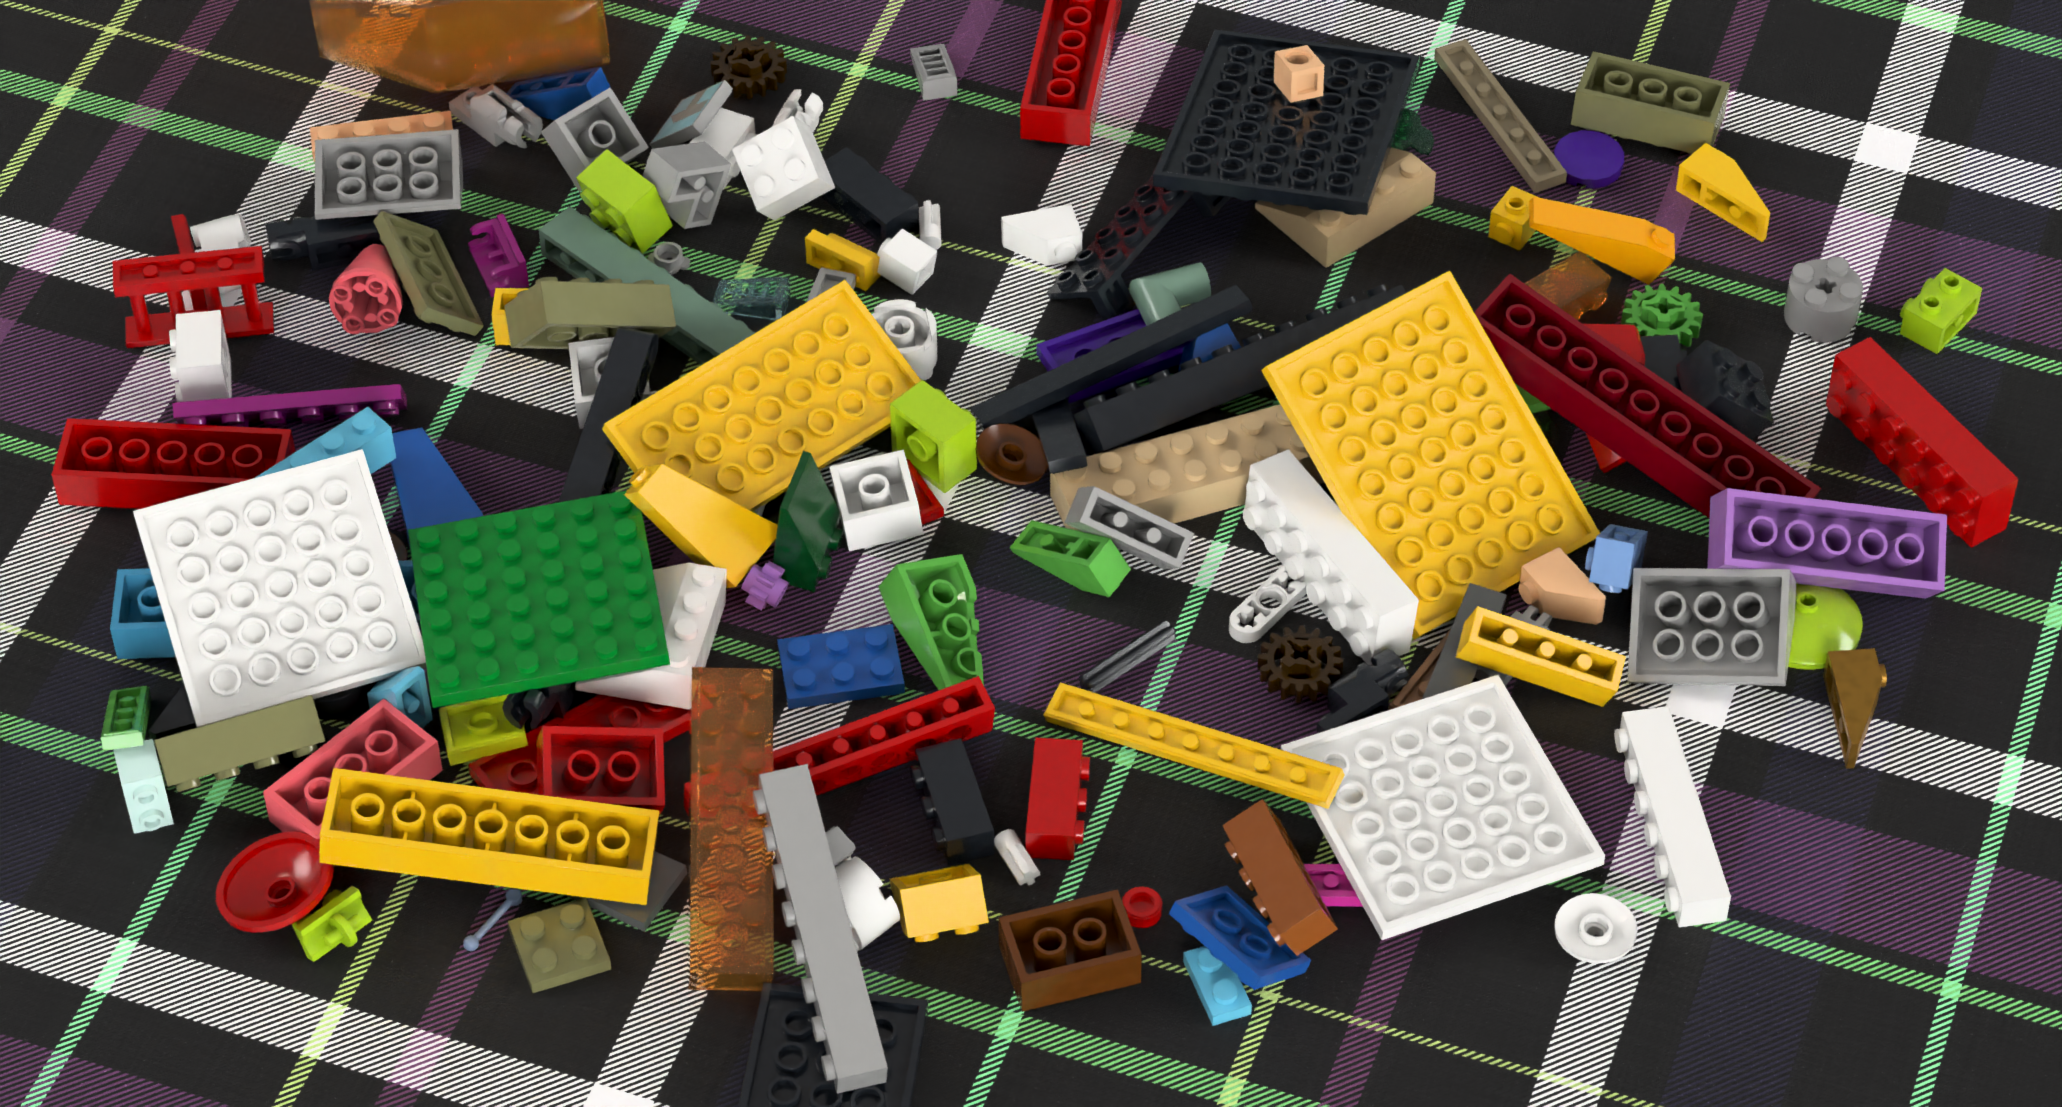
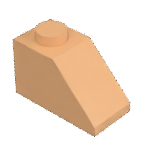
M1560 547L1522 566L1519 593L1527 604L1538 608L1540 614L1546 612L1552 618L1594 625L1602 622L1606 596L1594 583L1589 582V578Z

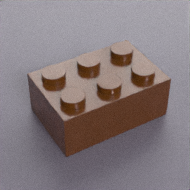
M1118 889L999 917V948L1022 1012L1141 983L1142 954Z

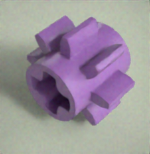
M771 561L765 563L763 568L754 564L741 587L742 590L749 593L745 602L761 611L765 609L767 604L776 608L789 585V582L781 578L785 569Z

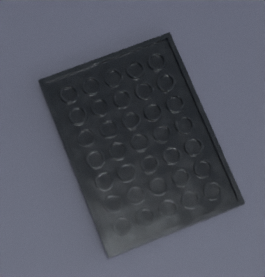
M1215 29L1153 173V186L1166 188L1170 191L1199 192L1206 196L1236 197L1243 201H1266L1280 206L1288 204L1308 207L1311 210L1325 209L1344 212L1348 215H1368L1419 69L1420 55ZM1308 45L1325 65L1323 96L1290 103L1274 83L1275 51Z

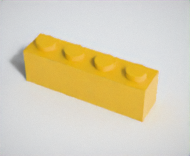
M1479 606L1476 607L1464 622L1455 656L1470 663L1604 707L1618 692L1626 656Z

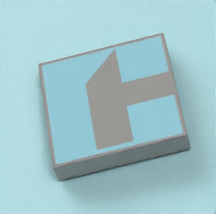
M723 80L682 99L649 145L653 149L676 146L702 135L732 93L733 88L726 80Z

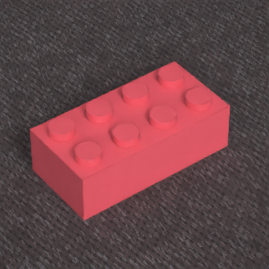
M382 699L264 790L263 795L269 821L282 832H303L320 840V831L333 768L431 780L443 771L438 741L391 703Z

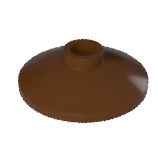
M1012 424L992 425L984 429L977 439L976 455L980 464L988 473L1001 481L1015 485L1031 484L1038 481L1047 470L1048 465L1040 440L1022 427Z

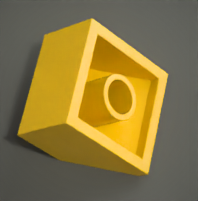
M970 864L890 879L894 901L900 913L902 931L908 938L914 937L915 942H927L938 939V932L954 930L955 934L958 935L973 933L979 930V924L989 923L981 874Z

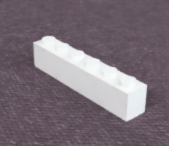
M1665 706L1622 712L1620 729H1615L1614 733L1617 751L1619 753L1624 752L1625 755L1624 771L1627 783L1634 784L1636 790L1634 793L1636 812L1638 815H1643L1646 822L1644 825L1646 844L1648 847H1653L1656 854L1654 857L1656 876L1659 880L1664 879L1666 886L1664 891L1666 908L1668 912H1674L1678 927L1726 921L1731 895L1670 708Z

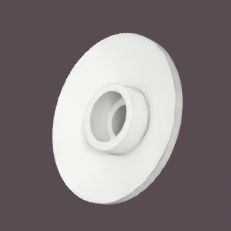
M1590 893L1576 896L1562 905L1555 919V935L1559 944L1570 955L1585 962L1608 963L1618 960L1632 949L1637 937V923L1633 913L1621 901L1608 895Z

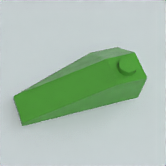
M959 554L896 564L878 588L892 622L937 689L941 690L977 676L980 677L984 685L982 655L978 652L976 634L979 632V620L975 619L974 602L977 600L976 587L963 555Z

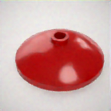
M283 832L270 835L242 850L225 868L216 888L217 907L227 923L242 931L258 933L285 928L301 920L319 904L331 884L334 865L320 863V840L307 833Z

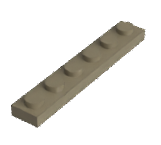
M1464 39L1436 48L1435 61L1532 191L1537 193L1566 183V170L1469 42Z

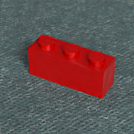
M1035 737L1026 823V851L1031 858L1074 860L1075 845H1083L1085 821L1078 820V812L1086 813L1087 788H1081V780L1089 781L1090 757L1083 756V740Z

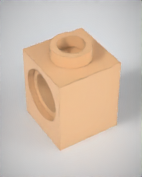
M1308 45L1275 51L1274 83L1290 103L1323 96L1325 65Z

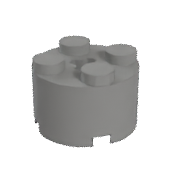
M1831 257L1829 260L1816 259L1796 264L1792 269L1784 307V319L1788 327L1799 336L1803 332L1811 335L1812 341L1822 343L1835 342L1848 336L1851 328L1856 325L1863 294V284L1859 275L1849 267L1848 261L1842 257Z

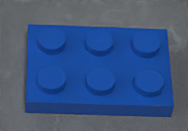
M893 624L777 639L788 709L905 693V684Z
M1227 885L1176 900L1169 912L1181 924L1184 931L1198 939L1210 950L1213 957L1226 964L1238 975L1242 983L1250 986L1253 990L1304 974L1311 962V959L1303 952L1296 956L1286 943L1280 947L1267 928V925L1270 923Z

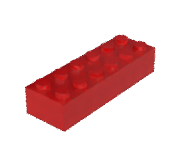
M1046 0L1020 106V139L1081 146L1091 145L1122 0Z
M1871 337L1836 354L1825 405L1834 417L1839 418L1852 431L1856 439L1862 441L1871 449L1882 464L1887 465L1907 488L1916 493L1925 502L1930 511L1947 515V525L1956 536L1961 537L1971 548L2004 531L2007 528L2018 478Z
M67 418L51 475L59 505L142 509L253 479L295 453L296 450L291 429Z

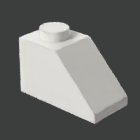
M1072 204L1001 217L1003 247L1048 266L1075 261L1076 255L1082 251V231Z

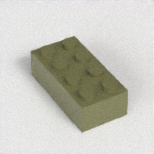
M1593 51L1576 89L1571 125L1582 127L1589 131L1616 135L1623 139L1650 143L1657 147L1680 150L1692 155L1705 143L1713 147L1725 116L1730 83Z
M543 277L536 280L535 285L528 290L517 293L516 298L504 305L511 348L569 349L568 343L615 337L619 327L656 333L658 338L676 327L670 286L654 284L653 280L622 283L621 279H608L600 283L590 282L589 278H576L566 282L558 281L557 277Z
M310 695L154 740V745L166 787L175 785L176 791L180 792L201 786L199 778L214 774L216 781L239 775L240 770L238 766L253 762L254 768L260 769L280 763L278 755L292 751L293 758L312 754L318 750V743L325 742L313 697Z

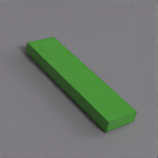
M141 686L112 690L110 692L101 733L103 751L144 745L152 701L150 687Z

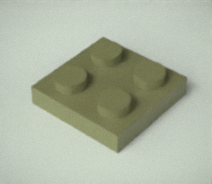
M586 897L508 921L509 932L532 994L611 970L609 955Z

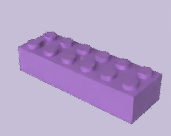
M1727 488L1710 497L1707 569H1790L1796 584L1926 599L1945 591L1947 515Z

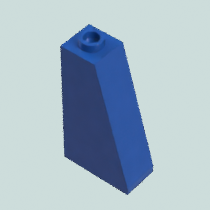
M422 427L392 433L396 459L390 462L409 547V529L483 516L481 510Z

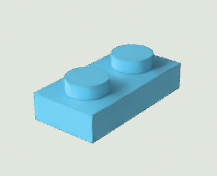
M1205 946L1183 952V963L1212 1026L1251 1015L1252 1004L1236 973L1222 961L1213 957L1210 950Z

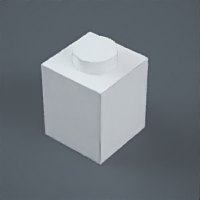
M901 229L893 239L887 238L880 246L877 253L880 257L877 273L913 295L933 274L937 250L904 229Z

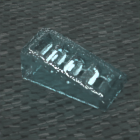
M785 277L720 280L712 302L719 305L727 314L778 320L785 315L791 296L790 279ZM726 293L733 294L731 299H724ZM740 295L746 296L745 298H739Z

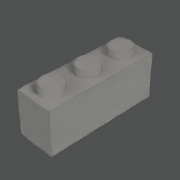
M1095 486L1078 488L1064 522L1082 532L1111 538L1117 548L1164 570L1181 568L1194 536L1193 532Z

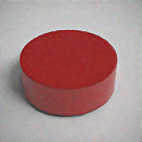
M1135 887L1124 894L1122 902L1131 926L1147 928L1155 925L1162 916V898L1158 892L1149 887Z

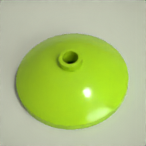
M1796 584L1795 621L1788 667L1804 670L1825 668L1828 651L1856 649L1862 633V616L1855 601L1843 589Z

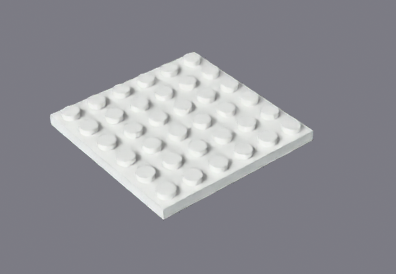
M363 449L133 511L197 728L312 695L313 699L384 680L406 668L420 666L422 669L426 668L421 632Z
M1499 675L1281 745V750L1342 768L1345 776L1329 808L1307 803L1381 940L1604 865V852Z

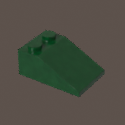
M803 451L780 506L773 563L785 569L781 578L789 582V585L815 592L820 578L826 580L829 575L833 560L832 557H829L831 550L838 551L844 529L838 528L840 511L811 453Z

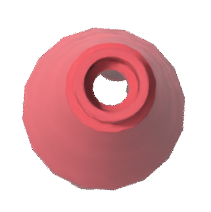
M372 244L364 248L333 282L329 294L330 309L336 319L342 323L343 329L350 334H359L360 332L378 333L395 326L398 322L403 306L401 288L397 271L393 267L391 258L384 245Z

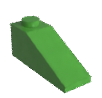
M1033 520L1030 521L1010 546L1014 554L1078 589L1106 597L1111 596L1131 570L1111 538Z

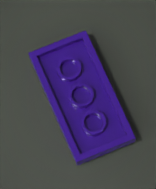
M1136 309L1036 344V355L1046 370L1050 371L1145 327L1146 324L1139 310ZM1194 339L1067 397L1068 403L1179 365L1183 347Z

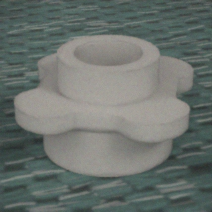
M674 242L661 243L656 246L653 253L648 255L649 261L658 267L665 268L670 275L676 274L680 269L686 270L690 267V259L683 256L681 246Z

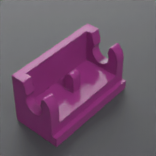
M504 214L496 215L497 218L477 223L470 228L472 235L487 232L485 237L468 242V247L491 298L494 297L495 288L529 287L525 258Z

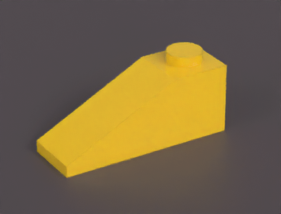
M1705 143L1679 165L1676 191L1757 240L1763 242L1766 239L1770 212L1734 159Z

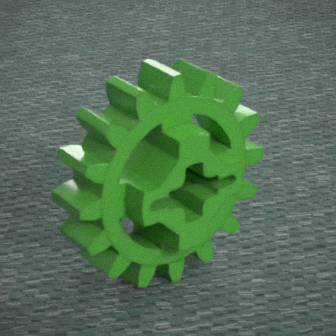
M1660 284L1658 290H1653L1651 286L1645 285L1644 293L1634 290L1632 299L1626 298L1621 324L1635 325L1640 336L1678 334L1679 344L1681 343L1689 347L1691 346L1692 338L1699 337L1703 313L1699 312V302H1691L1692 294H1678L1679 287L1677 286L1668 291L1664 284Z

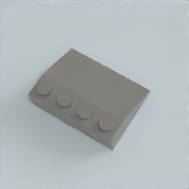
M458 129L315 140V220L378 215L381 211L389 214L461 209L463 160Z
M1634 568L1627 682L1629 684L1786 686L1796 603V580L1791 570Z

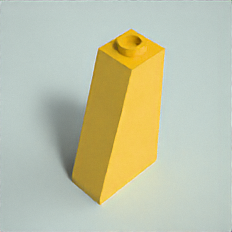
M664 464L648 467L644 465L639 468L629 480L632 486L624 494L695 564L727 569L726 588L736 587L776 539L777 524Z

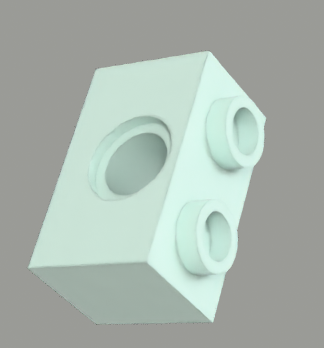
M153 739L144 740L143 746L114 749L115 760L134 834L153 831L160 827L174 824Z

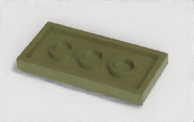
M381 211L373 222L380 234L381 242L388 251L391 263L397 270L403 283V289L413 304L416 316L426 323L433 322L446 326L454 332L461 331L476 336L484 325L438 230Z

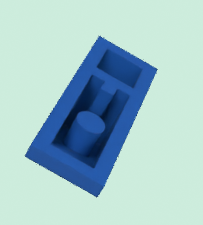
M595 67L516 82L506 94L514 100L516 99L521 102L524 107L529 108L536 115L556 120L610 88V85L602 68Z

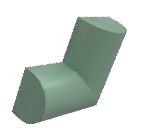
M1199 262L1136 278L1131 281L1129 292L1147 326L1182 310L1181 306L1196 303L1210 297L1211 286L1206 268Z

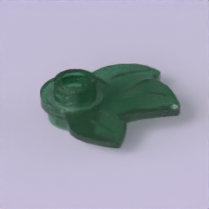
M1405 108L1391 147L1403 151L1411 147L1419 153L1429 155L1434 145L1432 132L1421 125V118L1416 112Z

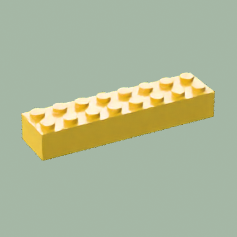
M333 768L320 831V863L647 905L659 811Z

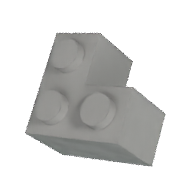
M705 141L651 149L643 177L655 185L667 214L684 229L711 225L731 163Z

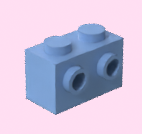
M1609 524L1596 536L1594 548L1589 547L1585 570L1591 571L1589 582L1599 584V589L1607 592L1620 593L1622 588L1628 589L1633 584V569L1642 568L1648 531Z

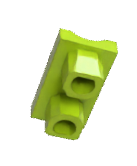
M351 886L344 892L335 889L324 897L323 907L313 914H307L301 920L292 924L307 958L315 962L340 943L347 947L353 946L358 941L356 932L372 921L371 916L362 903L361 893L356 887Z

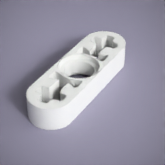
M1285 564L1282 565L1231 613L1229 620V633L1231 637L1241 643H1252L1260 639L1307 594V584L1304 581L1295 580L1288 586L1286 591L1285 588L1289 575L1285 569ZM1266 598H1274L1281 605L1277 608H1266L1260 602ZM1254 618L1253 627L1250 625H1246L1244 628L1240 626V622L1247 624Z

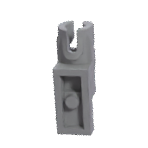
M491 84L484 90L474 85L449 102L451 114L495 147L507 141L520 148H527L526 142L521 136L524 135L536 142L543 128L542 119L529 108L524 107L518 100H514L494 84Z

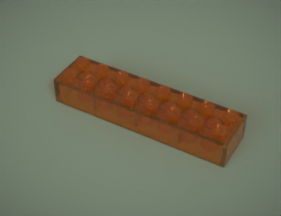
M692 667L689 718L688 990L762 991L763 983H772L773 851L767 852L762 832V828L768 827L765 814H757L753 799V791L759 790V774L773 771V669Z

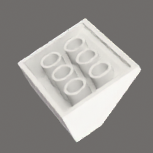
M684 563L653 570L670 665L578 681L575 684V690L692 709L725 607L727 569L695 563Z

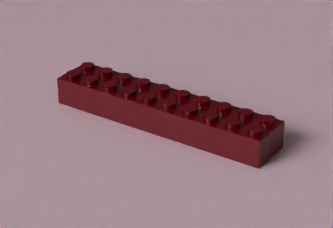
M1509 274L1474 311L1515 384L1709 519L1710 497L1727 488L1813 499L1820 492L1821 488L1513 275Z

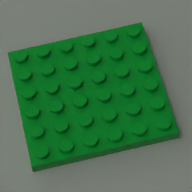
M627 490L408 530L433 708L670 665L642 511L624 495Z

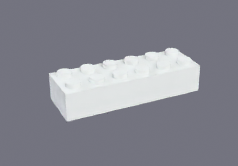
M1289 449L1251 464L1243 510V519L1250 530H1254L1263 540L1270 554L1275 555L1283 565L1285 564V569L1291 579L1300 582L1304 581L1307 584L1306 593L1311 603L1317 605L1323 611L1333 629L1339 631L1350 643L1354 654L1359 657L1361 656L1367 665H1372L1371 657L1385 649L1393 650L1398 656L1408 653L1410 651L1419 599L1361 532L1347 519L1336 503Z

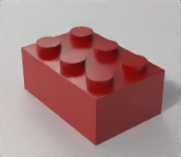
M542 726L536 741L537 795L658 810L660 816L665 807L663 728Z

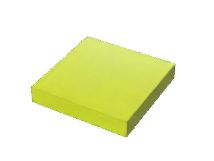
M508 694L453 704L439 709L447 755L451 766L528 746L524 725L521 729L516 728L504 715L502 706Z

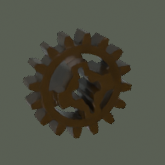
M746 35L744 41L739 42L738 39L732 38L731 46L722 43L720 45L721 52H713L711 75L714 78V85L726 80L733 88L734 98H738L741 94H746L748 100H750L755 93L765 97L767 89L777 91V83L785 82V73H787L786 58H784L783 49H776V42L774 41L764 44V37L760 36L756 41H751L750 35Z
M1301 625L1297 633H1292L1288 627H1285L1282 637L1272 633L1270 634V643L1263 642L1261 644V654H1258L1257 668L1260 670L1259 679L1261 682H1268V692L1271 693L1279 689L1281 691L1280 699L1282 700L1288 698L1289 695H1294L1296 703H1301L1303 696H1308L1315 702L1317 701L1318 692L1328 696V687L1340 679V674H1342L1343 670L1340 646L1332 647L1333 637L1331 636L1323 639L1319 638L1320 629L1316 628L1309 634L1306 633L1305 627ZM1277 659L1280 660V665L1278 667H1276L1275 661ZM1323 661L1326 665L1324 670L1321 668V662Z

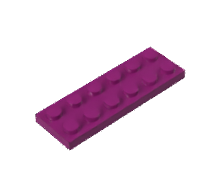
M401 384L175 402L172 405L173 418L179 424L249 427V422L263 421L266 427L287 425L286 419L301 418L304 424L324 422V416L339 415V420L346 421L366 407L376 412L379 417H394L399 415V410L407 409V397Z

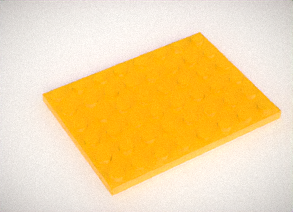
M1451 271L1286 355L1261 370L1341 512L1361 532L1419 599L1412 634L1414 640L1456 617L1470 583L1501 592L1520 581L1521 568L1528 562L1558 547L1568 555L1595 540L1596 536L1600 534Z

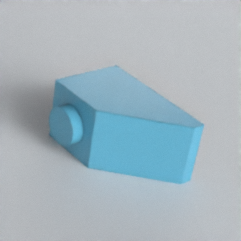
M420 666L406 668L385 680L377 682L367 693L370 709L382 699H385L421 728L433 720L425 671Z

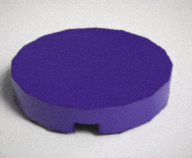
M1581 130L1569 133L1561 138L1554 148V156L1567 172L1566 182L1577 186V183L1586 184V188L1589 189L1608 186L1618 180L1624 167V151L1620 144L1609 135L1598 131Z

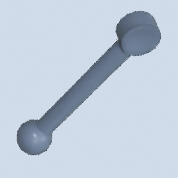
M509 889L506 892V900L474 935L467 936L464 939L463 946L467 951H475L479 946V940L511 906H517L522 902V893L519 889Z

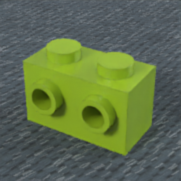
M1944 268L1934 279L1929 278L1925 282L1920 294L1915 299L1909 298L1905 302L1900 312V317L1903 318L1900 334L1938 354L1977 314L1982 288Z

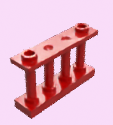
M262 246L114 260L113 291L115 298L129 296L133 316L125 317L126 347L136 348L170 344L169 331L176 329V314L221 310L226 338L274 333L273 302L259 303L256 283L265 282ZM241 285L245 305L222 307L219 287ZM204 289L207 309L186 311L181 291ZM166 292L170 312L148 314L144 295Z

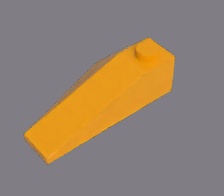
M1533 197L1529 201V227L1648 285L1675 260L1674 233L1645 219Z

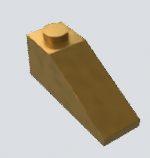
M1875 648L1828 651L1823 678L1846 769L1855 767L1877 706L1880 689L1885 687L1887 682L1885 665L1878 663Z

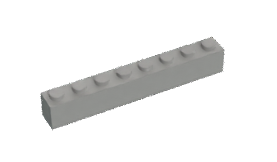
M808 764L759 774V790L753 791L754 804L757 814H765L768 827L762 828L764 843L767 852H775L777 864L772 865L774 882L777 890L784 888L787 902L782 903L785 924L787 927L794 926L797 940L791 941L796 965L804 964L807 978L801 979L806 1003L813 1002L817 1016L811 1017L816 1042L823 1041L827 1055L821 1056L826 1081L834 1080L837 1093L885 1083L888 1067Z

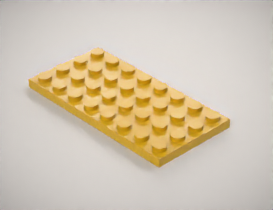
M843 280L604 423L602 430L634 473L644 465L648 467L664 464L753 512L787 491L803 451L811 453L818 469L821 470L891 427L890 403L921 380L848 282Z

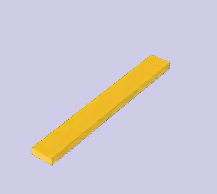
M1061 682L1043 714L1049 723L1327 809L1345 776L1340 767Z

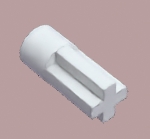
M927 200L923 202V207H919L920 240L937 250L941 247L940 205H932L931 201Z
M1007 829L1000 832L994 838L995 847L1019 885L1021 886L1025 883L1028 886L1035 883L1034 878L1040 875V871L1014 830Z

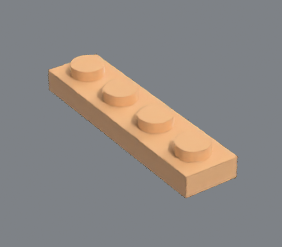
M451 111L310 127L313 160L315 162V140L453 130Z

